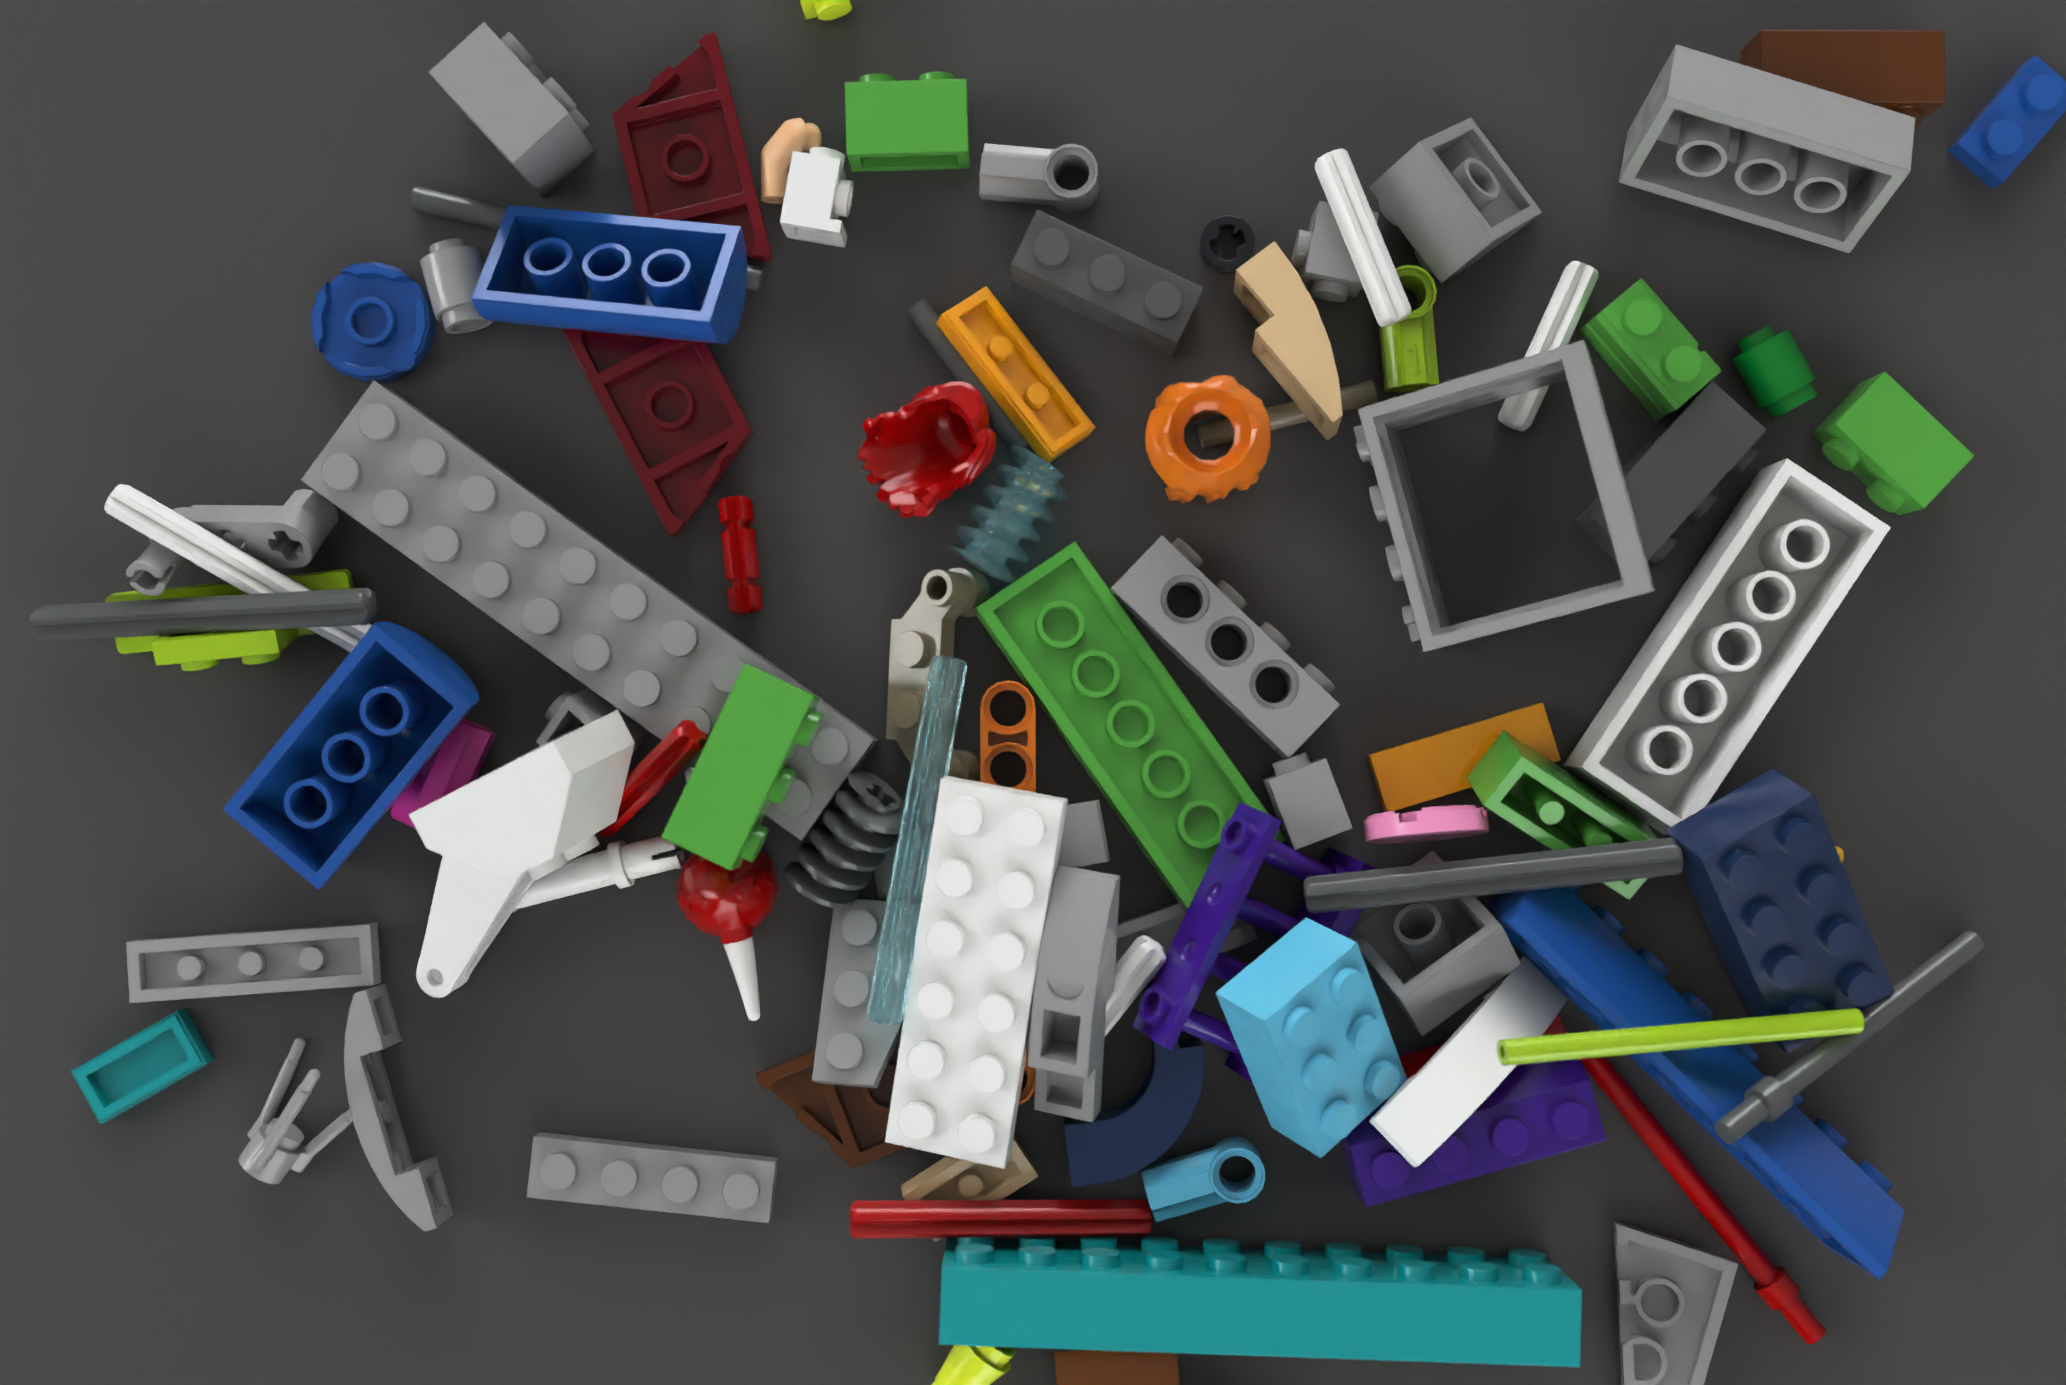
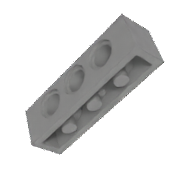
M1161 535L1111 587V593L1130 614L1281 758H1290L1340 705L1330 695L1335 689L1334 684L1310 663L1302 669L1286 653L1291 644L1275 627L1266 621L1258 627L1242 611L1246 607L1247 602L1231 585L1222 579L1214 585L1198 569L1204 562L1188 544L1180 538H1176L1171 544ZM1187 586L1195 591L1199 598V609L1194 616L1180 618L1169 610L1167 594L1171 588ZM1229 627L1237 631L1241 636L1243 647L1240 655L1235 660L1221 659L1213 652L1211 637L1217 628ZM1263 669L1277 670L1285 679V694L1276 703L1263 700L1256 691V678Z

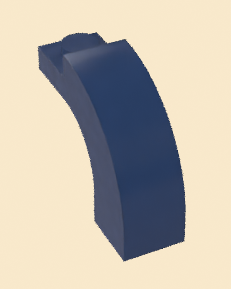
M1149 982L1144 988L1145 992L1151 987L1153 982ZM1200 1038L1177 1039L1172 1051L1160 1046L1151 1039L1152 1053L1150 1066L1144 1081L1133 1095L1114 1107L1101 1110L1093 1123L1063 1116L1072 1187L1101 1184L1127 1177L1154 1162L1179 1138L1189 1123L1201 1094L1205 1055L1204 1044Z

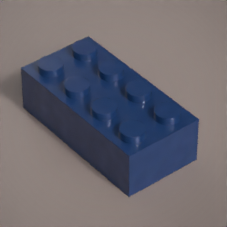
M1772 768L1665 830L1667 837L1674 838L1676 843L1682 848V871L1748 1018L1851 1008L1863 1011L1895 992L1813 793ZM1815 1038L1774 1042L1789 1054Z

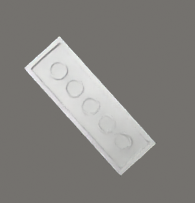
M945 776L940 779L885 1142L1005 1169L1009 1163L1030 1037L1037 965L1048 903L1058 865L1068 803L1067 798L951 776Z

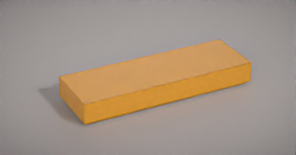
M987 286L941 314L936 322L938 327L1045 465L1071 449L1096 428Z
M1543 702L1366 755L1383 811H1396L1472 788L1466 777L1503 730L1552 762L1560 761V755Z

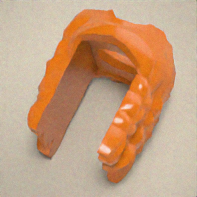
M1224 374L1213 376L1202 383L1180 382L1167 386L1156 398V408L1150 412L1145 430V445L1152 467L1167 485L1165 492L1168 500H1177L1183 504L1192 501L1196 495L1203 496L1209 504L1218 498L1225 499L1233 488L1237 491H1247L1259 479V472L1266 464L1270 449V418L1262 400L1239 384L1233 376ZM1216 415L1225 416L1229 419L1234 429V444L1229 452L1216 460H1201L1190 453L1184 442V428L1190 422L1213 418Z

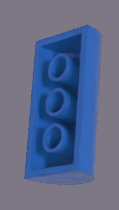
M508 205L471 300L480 316L488 321L727 344L732 340L738 329L744 309L747 288L745 240L741 226Z
M385 621L376 622L222 810L319 890L331 880L478 703V690L464 670L437 646L403 626Z

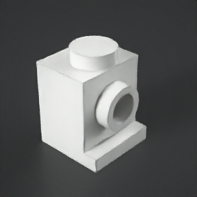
M812 147L809 153L792 151L780 217V224L787 238L846 247L847 234L843 222L838 219L839 216H849L854 185L853 181L846 180L844 171L846 156L843 153L825 147Z

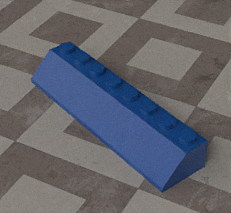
M1580 885L1498 894L1486 907L1503 926L1511 944L1601 1030L1710 1021L1715 1016L1710 1008L1690 991L1685 990L1680 995L1664 980L1670 974V971L1645 948H1641L1636 953L1620 937L1626 929L1612 914L1599 905L1591 910L1576 895L1581 889ZM1747 1044L1628 1055L1829 1250L1878 1280L1888 1271L1905 1211L1887 1194L1893 1185L1866 1161L1862 1160L1857 1165L1842 1151L1848 1145V1142L1831 1125L1821 1118H1817L1813 1123L1799 1110L1798 1106L1804 1101L1799 1094L1792 1098V1107L1773 1122H1760L1733 1144L1724 1142L1716 1133L1714 1128L1715 1122L1745 1100V1091L1764 1077L1753 1065L1759 1059L1758 1055Z

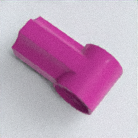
M464 718L394 802L391 817L415 828L409 814L477 779L497 734L484 726Z

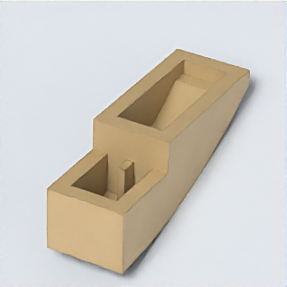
M1273 241L1236 269L1233 293L1261 325L1255 329L1252 352L1328 441L1337 434L1343 416L1340 383L1331 343L1317 306L1300 275L1276 242Z

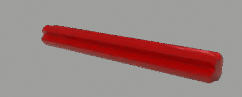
M1145 1199L870 1200L851 1203L849 1211V1230L851 1237L855 1239L1145 1237L1151 1233L1153 1221L1151 1207Z

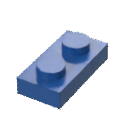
M2037 55L2032 56L2019 67L1947 151L1991 189H1994L2004 183L2066 111V80Z

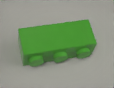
M744 663L661 838L730 871L739 868L744 859L753 863L769 831V828L761 825L764 815L771 802L781 805L795 778L796 771L788 767L798 744L808 748L821 724L824 714L815 710L820 697L757 667Z
M1503 730L1466 777L1483 806L1551 850L1658 839L1645 822L1505 730ZM1647 878L1605 882L1604 884L1630 900Z

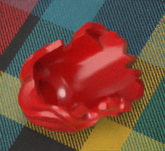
M964 381L948 382L922 389L913 397L912 401L901 407L897 413H880L874 419L868 417L862 423L867 439L857 452V460L863 462L861 469L870 472L866 477L869 484L873 486L883 484L876 493L879 501L889 503L888 508L892 511L898 510L899 516L904 518L914 516L927 517L939 501L949 498L954 491L970 485L992 462L996 451V433L989 427L988 408L980 392Z

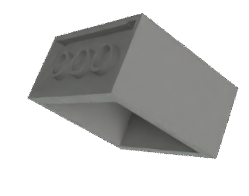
M1585 340L1358 409L1362 425L1353 427L1357 439L1356 447L1362 462L1370 461V464L1374 467L1378 484L1369 487L1372 506L1378 522L1386 521L1390 526L1394 544L1385 547L1388 565L1394 581L1405 582L1410 604L1402 606L1404 624H1407L1411 642L1421 641L1423 652L1655 591L1592 358ZM1567 380L1622 580L1451 625L1398 431Z

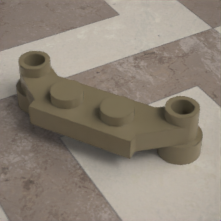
M954 567L947 571L940 569L930 571L922 581L921 593L903 618L891 619L885 740H896L913 768L915 784L922 790L935 791L937 794L939 792L940 779L945 776L980 782V763L977 757L970 751L953 749L949 743L955 621L958 616H976L974 613L976 607L987 601L990 597V587L987 579L982 573L972 569Z

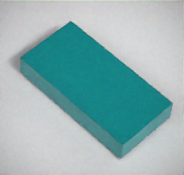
M184 1008L173 1012L77 1067L71 1073L99 1123L103 1124L215 1061L187 1009Z

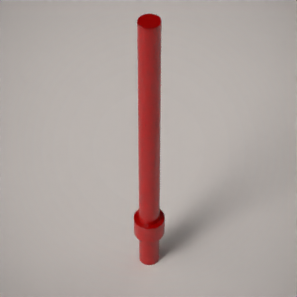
M1607 1057L1580 1059L1585 1070L1755 1280L1753 1288L1771 1310L1778 1309L1807 1345L1819 1341L1825 1335L1826 1329L1798 1296L1800 1291L1798 1284L1783 1266H1774Z

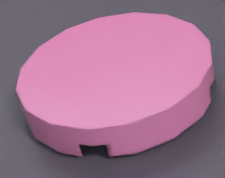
M1476 805L1421 808L1422 811L1400 814V818L1399 813L1395 814V811L1370 815L1366 817V820H1363L1365 842L1370 844L1426 842L1469 837L1490 832L1487 809L1484 810V807L1476 808Z

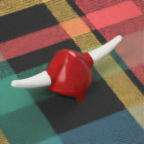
M693 767L685 771L686 783L691 776ZM762 849L753 863L744 859L739 868L731 871L693 853L684 863L677 881L678 904L687 919L698 929L720 937L721 944L725 948L747 1017L751 1021H756L760 1018V1002L753 929L772 910L778 894V872L770 856Z

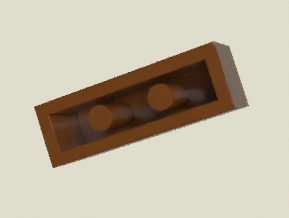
M1761 30L1741 50L1742 65L1915 117V126L1921 124L1923 118L1945 103L1944 30Z

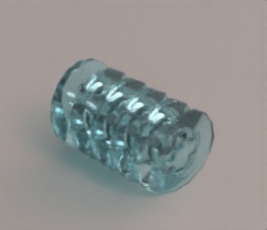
M1012 444L1009 453L1019 467L999 464L996 469V474L1005 485V488L992 484H987L983 488V494L992 508L972 505L969 509V514L979 527L959 525L956 529V534L965 545V548L946 545L950 550L992 578L1013 583L1016 577L1005 564L1007 560L1011 559L1027 563L1029 560L1028 555L1019 544L1021 539L1038 543L1043 539L1032 524L1033 521L1039 519L1053 523L1056 519L1046 504L1048 498L1067 502L1070 498L1059 484L1060 480L1065 478L1059 470L1036 454L1015 444Z

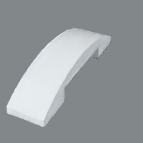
M1524 955L1518 958L1521 965L1491 987L1483 996L1485 1000L1417 1074L1408 1078L1370 1119L1369 1122L1414 1168L1419 1166L1449 1138L1516 1067V1065H1501L1497 1055L1498 1041L1500 1039L1542 1036L1565 1004L1567 998Z

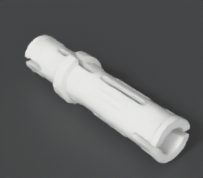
M662 835L626 844L622 839L610 842L607 845V850L575 857L569 860L568 864L533 881L513 912L517 911V909L614 884L619 889L630 887L635 884V879L673 869H682L686 862L685 851L682 849L660 855L659 853L674 850L677 846L661 838Z

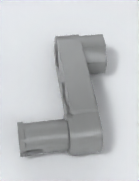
M308 489L295 490L283 506L192 505L191 507L173 509L176 513L272 568L295 569L306 566L323 546L326 537L339 521L338 512L333 503L323 499L315 491ZM150 538V545L136 561L127 567L126 577H134L129 583L137 591L145 595L156 596L166 589L167 584L181 568L188 567L194 563Z

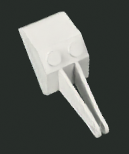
M618 710L559 737L409 814L426 849L442 855L422 950L416 969L417 982L426 994L431 997L442 998L464 985L533 881L568 864L569 860L600 845L595 834L616 822L635 742Z

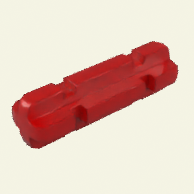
M728 496L720 499L718 502L719 520L722 525H725L726 530L721 532L726 580L731 581V588L727 589L729 610L734 614L756 613L762 610L763 601L761 587L756 585L755 580L760 578L756 534L755 530L750 528V523L754 522L753 505L748 496Z

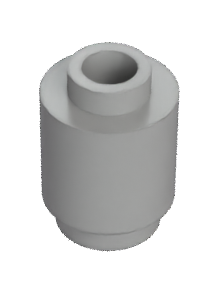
M459 238L446 239L432 244L429 247L430 254L420 260V265L435 319L443 321L445 332L450 334L473 332L491 325L493 321H488L481 317L471 300L484 267L480 249L475 246H466L465 240Z

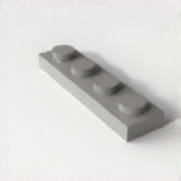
M378 922L144 939L126 942L129 1003L371 986L381 983Z
M538 1132L533 1136L527 1198L769 1223L773 1213L779 1157Z

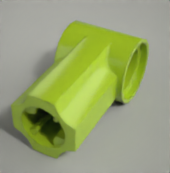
M1415 265L1397 267L1396 271L1402 286L1412 290L1416 295L1417 310L1411 311V314L1406 319L1394 325L1386 327L1379 325L1384 392H1415L1439 384L1433 304L1436 301L1437 288L1434 279L1428 271Z

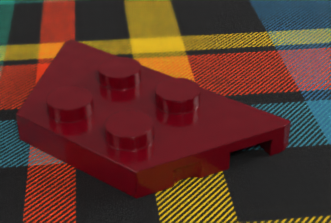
M716 32L708 33L698 41L700 47L673 69L669 65L651 81V85L646 92L633 96L612 114L637 217L741 226L746 245L747 259L765 263L774 261L720 42Z
M562 329L668 534L673 538L683 532L754 434L708 344L704 342Z

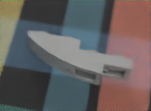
M1060 865L1056 869L1042 934L1032 1004L1028 1067L1036 1068L1034 1110L1092 1123L1101 1111L1106 1000L1114 991L1120 892L1119 875Z

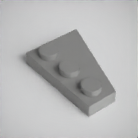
M856 899L850 907L844 909L833 908L812 1081L815 1083L866 1088L878 1087L901 1037L921 904Z
M1613 1220L1621 1385H1704L1739 1263L1733 1258Z

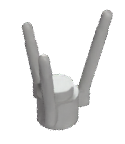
M298 1037L294 1040L259 1118L247 1133L251 1140L238 1157L239 1164L249 1175L267 1184H279L290 1169L302 1173L312 1158L353 1122L349 1108L305 1146L301 1145L304 1140V1134L292 1122L320 1078L321 1074L317 1069H311L307 1073L280 1117L274 1118L306 1046V1040L303 1037Z

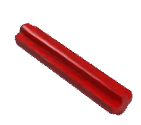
M682 720L627 775L617 820L599 831L600 836L613 837L705 746L707 735L704 731L697 728L694 721Z

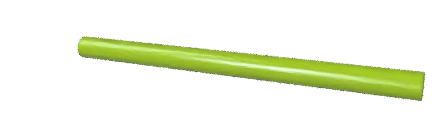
M1857 1008L1500 1039L1497 1044V1055L1501 1065L1508 1066L1860 1034L1864 1030L1865 1022L1862 1012Z

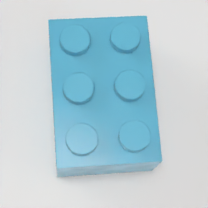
M1304 918L1216 992L1218 1001L1271 1127L1319 1158H1322L1339 1141L1346 1137L1407 1080L1358 943L1308 918Z

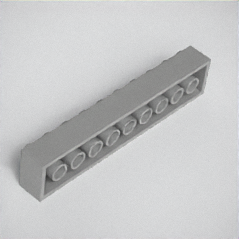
M376 381L371 383L301 479L309 487L661 740L682 720L694 721L697 728L706 733L708 740L744 663L757 667L814 694L401 396ZM821 698L815 709L824 714L821 724L808 748L798 744L788 765L789 768L796 771L793 783L781 805L771 802L765 813L766 816L799 840L810 837L809 833L815 825H819L822 821V814L825 809L835 803V795L838 790L845 788L849 783L847 778L852 771H858L879 741ZM703 748L690 760L695 765Z

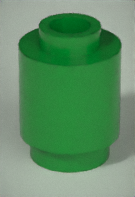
M1770 324L1737 342L1742 353L1732 358V361L1758 408L1766 407L1772 419L1789 412L1818 395L1811 384L1816 377L1789 328L1776 334Z

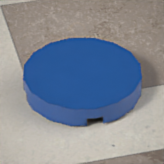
M379 262L352 264L339 271L342 274L335 277L331 283L327 281L317 293L310 315L312 339L319 352L324 355L326 361L341 374L371 384L373 381L377 383L394 382L415 371L429 354L436 332L432 304L423 287L399 268Z

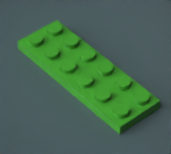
M1074 541L976 607L974 613L1182 909L1187 911L1217 850L1222 830L1228 820L1232 818L1239 802L1266 814L1268 812ZM1278 829L1274 839L1283 843L1287 839Z

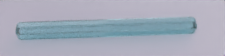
M940 655L934 656L930 662L866 1011L868 1020L881 1025H898L903 1021L940 779L948 776L967 672L966 662L958 658Z

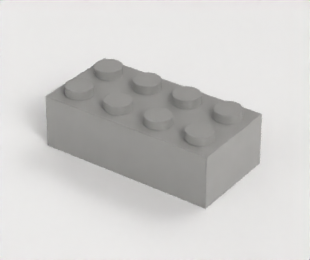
M1676 44L1627 132L1619 183L1850 253L1911 171L1915 117Z

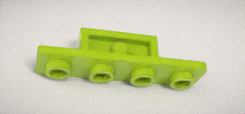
M347 569L285 575L311 591L354 589L351 572ZM224 581L167 587L160 595L156 596L145 595L139 591L113 593L106 598V602L245 595L247 593ZM308 628L117 637L115 638L118 652L121 654L153 651L156 666L180 663L181 670L197 671L216 666L220 663L219 659L241 657L242 663L246 665L267 663L278 659L281 656L280 652L298 636L317 633Z

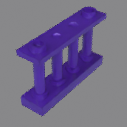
M1239 802L1232 818L1228 820L1222 830L1220 843L1168 949L1166 962L1157 972L1151 987L1141 998L1139 1012L1132 1027L1160 1046L1171 1051L1181 1031L1229 1050L1230 1053L1224 1065L1253 1084L1228 1023L1193 1008L1209 974L1229 982L1248 966V964L1220 952L1235 919L1238 918L1278 938H1282L1304 918H1308L1349 938L1363 909L1312 914L1308 912L1305 900L1303 899L1295 918L1247 895L1262 862L1302 881L1309 876L1374 870L1376 868L1328 847L1321 862L1294 850L1274 839L1282 823L1281 820Z

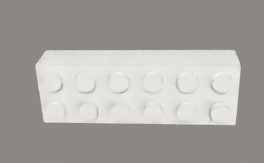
M1788 458L1761 468L1562 767L1664 835H1666L1665 830L1705 808L1891 527Z

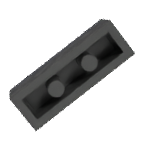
M1038 209L1011 262V282L1170 357H1173L1203 291V287Z
M1714 381L1707 383L1682 406L1676 409L1622 468L1647 562L1651 567L1662 561L1675 547L1678 540L1672 534L1686 518L1692 523L1695 522L1715 503L1718 495L1712 490L1724 476L1728 474L1731 478L1736 477L1755 459L1759 451L1753 447V444L1767 430ZM1598 495L1573 523L1617 562Z

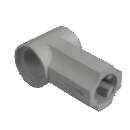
M984 143L979 173V196L981 200L1050 205L1069 214L1081 213L1089 209L1097 200L1100 191L1098 165L1094 155L1084 146L1065 144L1056 149ZM1076 168L1087 174V182L1077 190L1062 189L1056 183L1057 177L1067 169Z

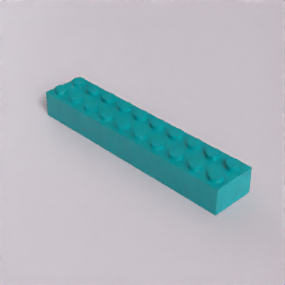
M1146 1236L1142 1238V1244H1117V1237H1081L1080 1242H1057L1056 1237L1019 1238V1240L947 1238L941 1267L939 1345L1580 1367L1582 1289L1552 1260L1546 1259V1253L1522 1248L1509 1250L1508 1257H1485V1251L1465 1246L1449 1247L1447 1255H1425L1421 1247L1406 1244L1388 1245L1386 1253L1362 1252V1246L1347 1242L1325 1244V1251L1301 1250V1244L1287 1240H1269L1264 1242V1249L1240 1248L1238 1241L1228 1238L1204 1239L1203 1247L1178 1246V1239L1168 1236Z

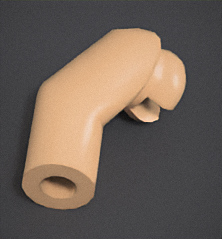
M802 118L786 120L763 146L761 151L762 202L783 204L792 151L809 153L810 148L821 146L822 134L817 125L810 122L805 123Z

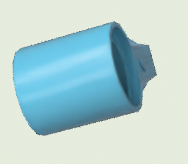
M1239 1136L1226 1137L1218 1141L1213 1147L1148 1165L1141 1169L1145 1191L1156 1222L1228 1201L1232 1203H1246L1256 1198L1263 1189L1266 1179L1263 1160L1256 1145L1250 1140ZM1232 1156L1245 1157L1253 1164L1252 1173L1241 1182L1227 1181L1219 1172L1223 1162Z

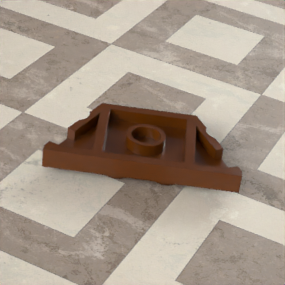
M900 1039L877 1088L815 1083L812 1081L816 1049L760 1070L756 1074L757 1080L763 1088L774 1092L797 1113L796 1118L813 1133L820 1134L829 1142L831 1149L851 1168H856L906 1148L905 1146L885 1142Z

